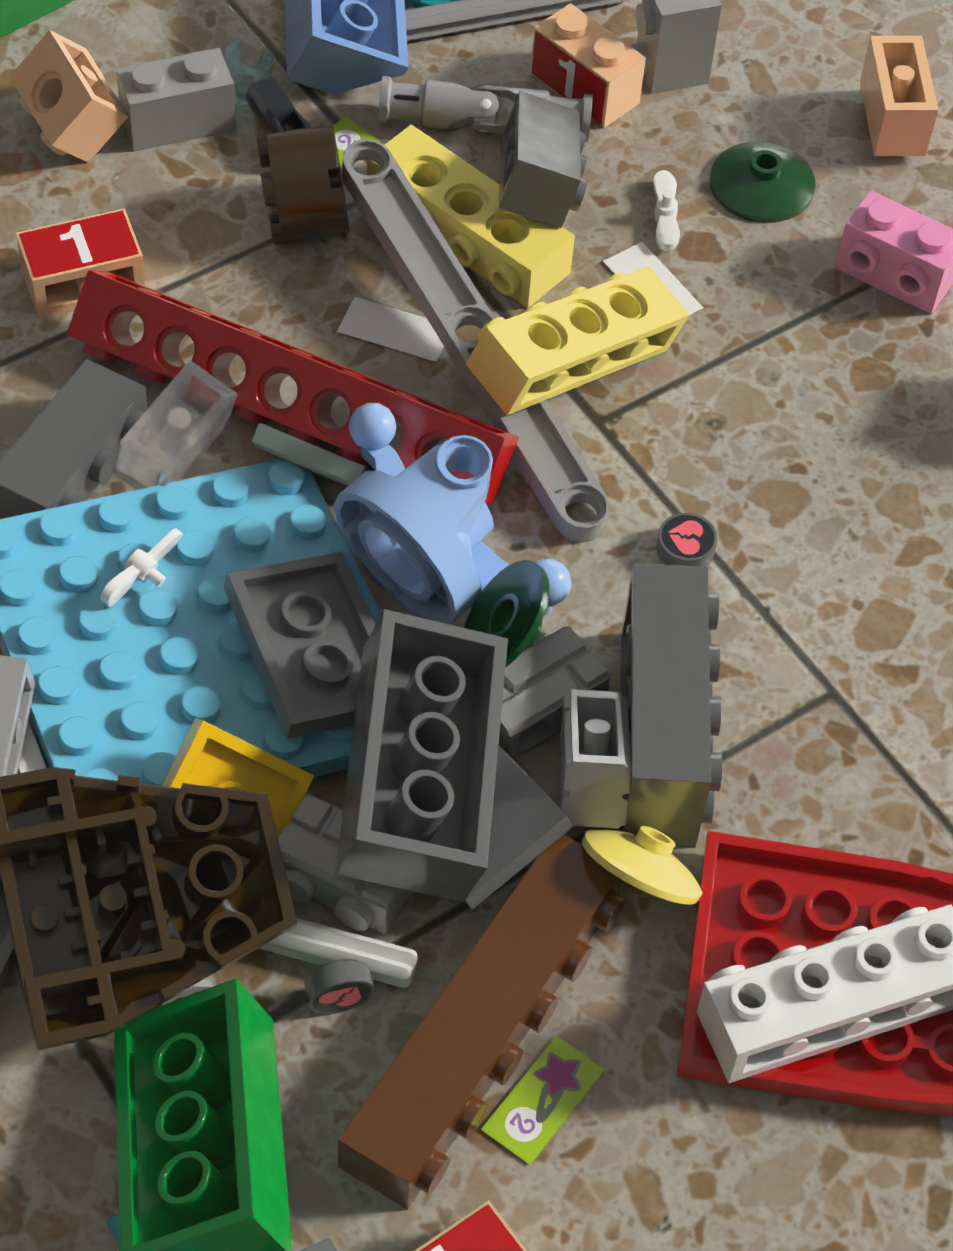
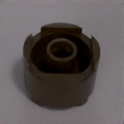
M320 125L256 135L261 167H271V172L261 173V182L266 207L277 206L278 210L277 212L269 213L274 245L337 236L339 233L350 232L333 125L323 127Z

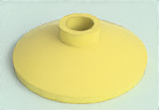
M641 826L636 835L612 829H590L586 831L582 839L585 851L603 868L626 883L648 894L674 903L691 905L697 903L702 895L700 884L692 873L671 854L675 847V842L664 833L648 826Z

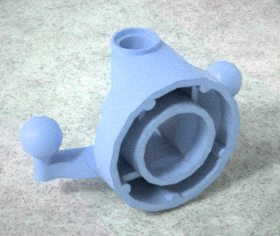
M366 403L355 410L350 418L348 427L356 445L361 447L362 458L374 468V471H365L338 495L333 505L337 525L350 550L366 572L394 601L413 616L452 625L476 603L482 594V590L493 577L510 565L481 541L494 528L492 515L485 503L493 463L491 451L484 442L476 437L467 435L455 436L441 445H436L405 469L397 452L389 445L395 436L397 428L394 416L389 408L379 403ZM463 470L468 471L475 477L464 480L456 478L450 473ZM540 559L534 562L545 570L549 579V599L544 616L552 611L553 606L563 602L571 590L572 582L568 570L564 564L555 559Z

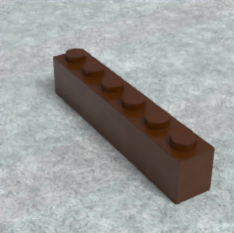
M562 835L539 854L338 1139V1167L407 1210L421 1190L430 1195L438 1186L451 1160L450 1157L445 1155L458 1135L468 1139L473 1134L487 1108V1103L482 1099L495 1081L503 1086L510 1079L523 1055V1049L518 1046L530 1029L537 1033L542 1031L558 1003V997L554 996V993L564 978L572 982L578 978L592 953V947L588 945L589 941L598 928L608 932L623 909L626 898L619 894L622 880L598 864L585 851L583 845Z

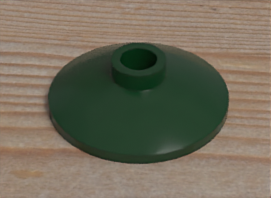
M745 142L726 149L716 158L710 172V187L716 200L732 214L760 223H775L796 217L810 205L816 186L813 171L801 156L784 146L769 142Z
M529 560L518 561L505 567L485 586L481 596L474 603L467 617L464 628L508 638L505 668L515 661L526 648L530 647L541 632L542 619L549 599V579L545 570Z

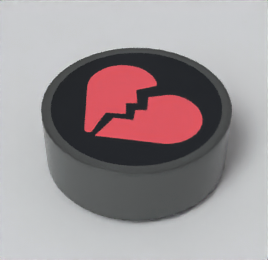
M693 513L672 515L660 526L656 544L657 554L665 565L707 567L715 555L718 539L717 532L714 526L700 515Z
M340 959L323 964L314 969L304 981L309 1007L312 1011L320 1014H336L352 1010L366 1003L375 993L369 966L356 959Z

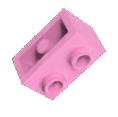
M870 190L845 224L835 269L932 314L953 285V229Z

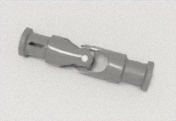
M382 76L379 99V123L387 124L390 119L418 121L426 128L448 130L471 125V128L480 132L503 134L506 124H495L499 115L497 96L505 97L515 102L519 91L578 110L580 132L586 133L585 142H588L593 95L584 94L582 99L550 96L548 90L481 86L470 90L466 86L458 85L454 82L427 80L424 85L397 83L393 82L389 76Z

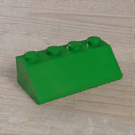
M234 978L151 1009L114 1032L120 1251H292L273 1019L239 980Z

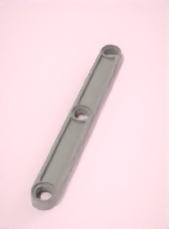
M369 139L357 140L348 145L344 151L342 163L344 185L491 424L496 428L519 437L512 458L555 528L563 537L571 541L583 543L594 540L605 528L609 513V501L605 492L547 400L506 415L466 366L477 343H466L456 336L455 331L464 325H474L482 329L487 323L495 319L389 149L384 144ZM366 159L378 163L382 169L375 175L368 176L356 172L352 165L359 160ZM574 502H585L596 510L597 518L588 523H579L567 515L565 508Z

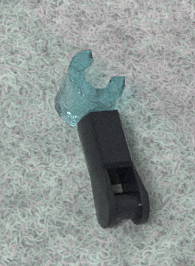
M237 39L230 42L225 49L224 60L234 82L235 103L249 105L267 133L312 127L296 110L277 80L273 78V56L271 51L262 53L257 64L247 65L243 63V46Z

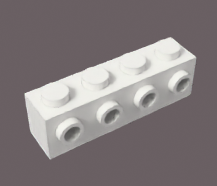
M950 904L928 911L925 907L913 908L897 916L890 924L868 930L865 926L853 927L838 934L830 943L808 950L802 945L793 946L776 954L770 962L745 969L742 965H734L724 968L711 976L704 983L697 1015L728 1083L953 1010V906Z

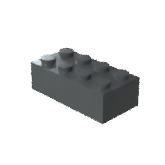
M633 563L621 630V694L627 696L632 771L628 793L626 825L620 826V831L636 835L641 826H648L670 837L677 847L696 848L701 823H712L714 791H720L722 781V753L713 752V736H718L720 732L721 698L712 697V682H718L720 645L711 644V630H716L718 625L719 593L708 592V567Z
M383 610L363 647L335 870L336 875L464 902L488 868L508 638L395 611Z

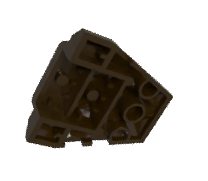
M59 767L0 777V879L25 1004H27L37 1051L108 1036L163 1002L165 1003L184 992L187 988L296 927L297 919L268 793L182 783L181 788L141 784L139 777L118 775V780L77 776L75 775V769Z

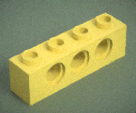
M413 125L408 126L385 144L461 265L469 267L488 280L500 293L512 297L526 308H529L571 273L575 235L563 227L559 228L499 208L500 184ZM367 160L368 176L375 175L381 171L382 168L378 163Z
M649 266L627 275L624 272H619L611 276L603 284L589 289L585 287L576 288L564 298L552 303L538 302L520 315L506 320L503 317L493 319L477 334L476 340L478 343L469 357L466 366L504 413L510 415L667 351L690 314Z

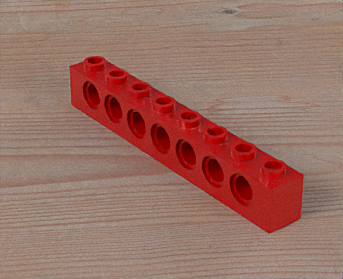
M88 270L66 334L84 342L83 352L90 356L115 363L117 356L135 363L132 372L141 377L160 383H165L166 378L170 377L184 383L183 393L192 398L215 404L217 397L235 404L233 413L243 419L265 425L268 418L287 425L286 434L317 446L319 439L338 446L336 455L365 467H369V463L362 458L361 447L356 445L351 437L348 426L355 410L366 403H379L389 408L394 418L399 422L402 428V439L394 450L397 452L405 469L435 447L443 438L449 440L452 437L461 435L476 437L486 444L491 451L493 459L487 499L485 500L486 504L496 501L519 439L518 436L111 272ZM136 315L141 318L144 325L142 338L137 343L133 341L130 335V324ZM186 335L192 339L195 348L193 358L188 364L181 359L179 353L180 343ZM237 355L242 358L246 367L245 377L239 385L233 382L229 373L231 361ZM287 376H290L297 385V397L290 406L286 405L280 396L281 383ZM339 396L347 402L350 410L349 419L343 427L337 426L331 417L332 404ZM463 470L450 473L454 477L464 480L475 477L468 471Z

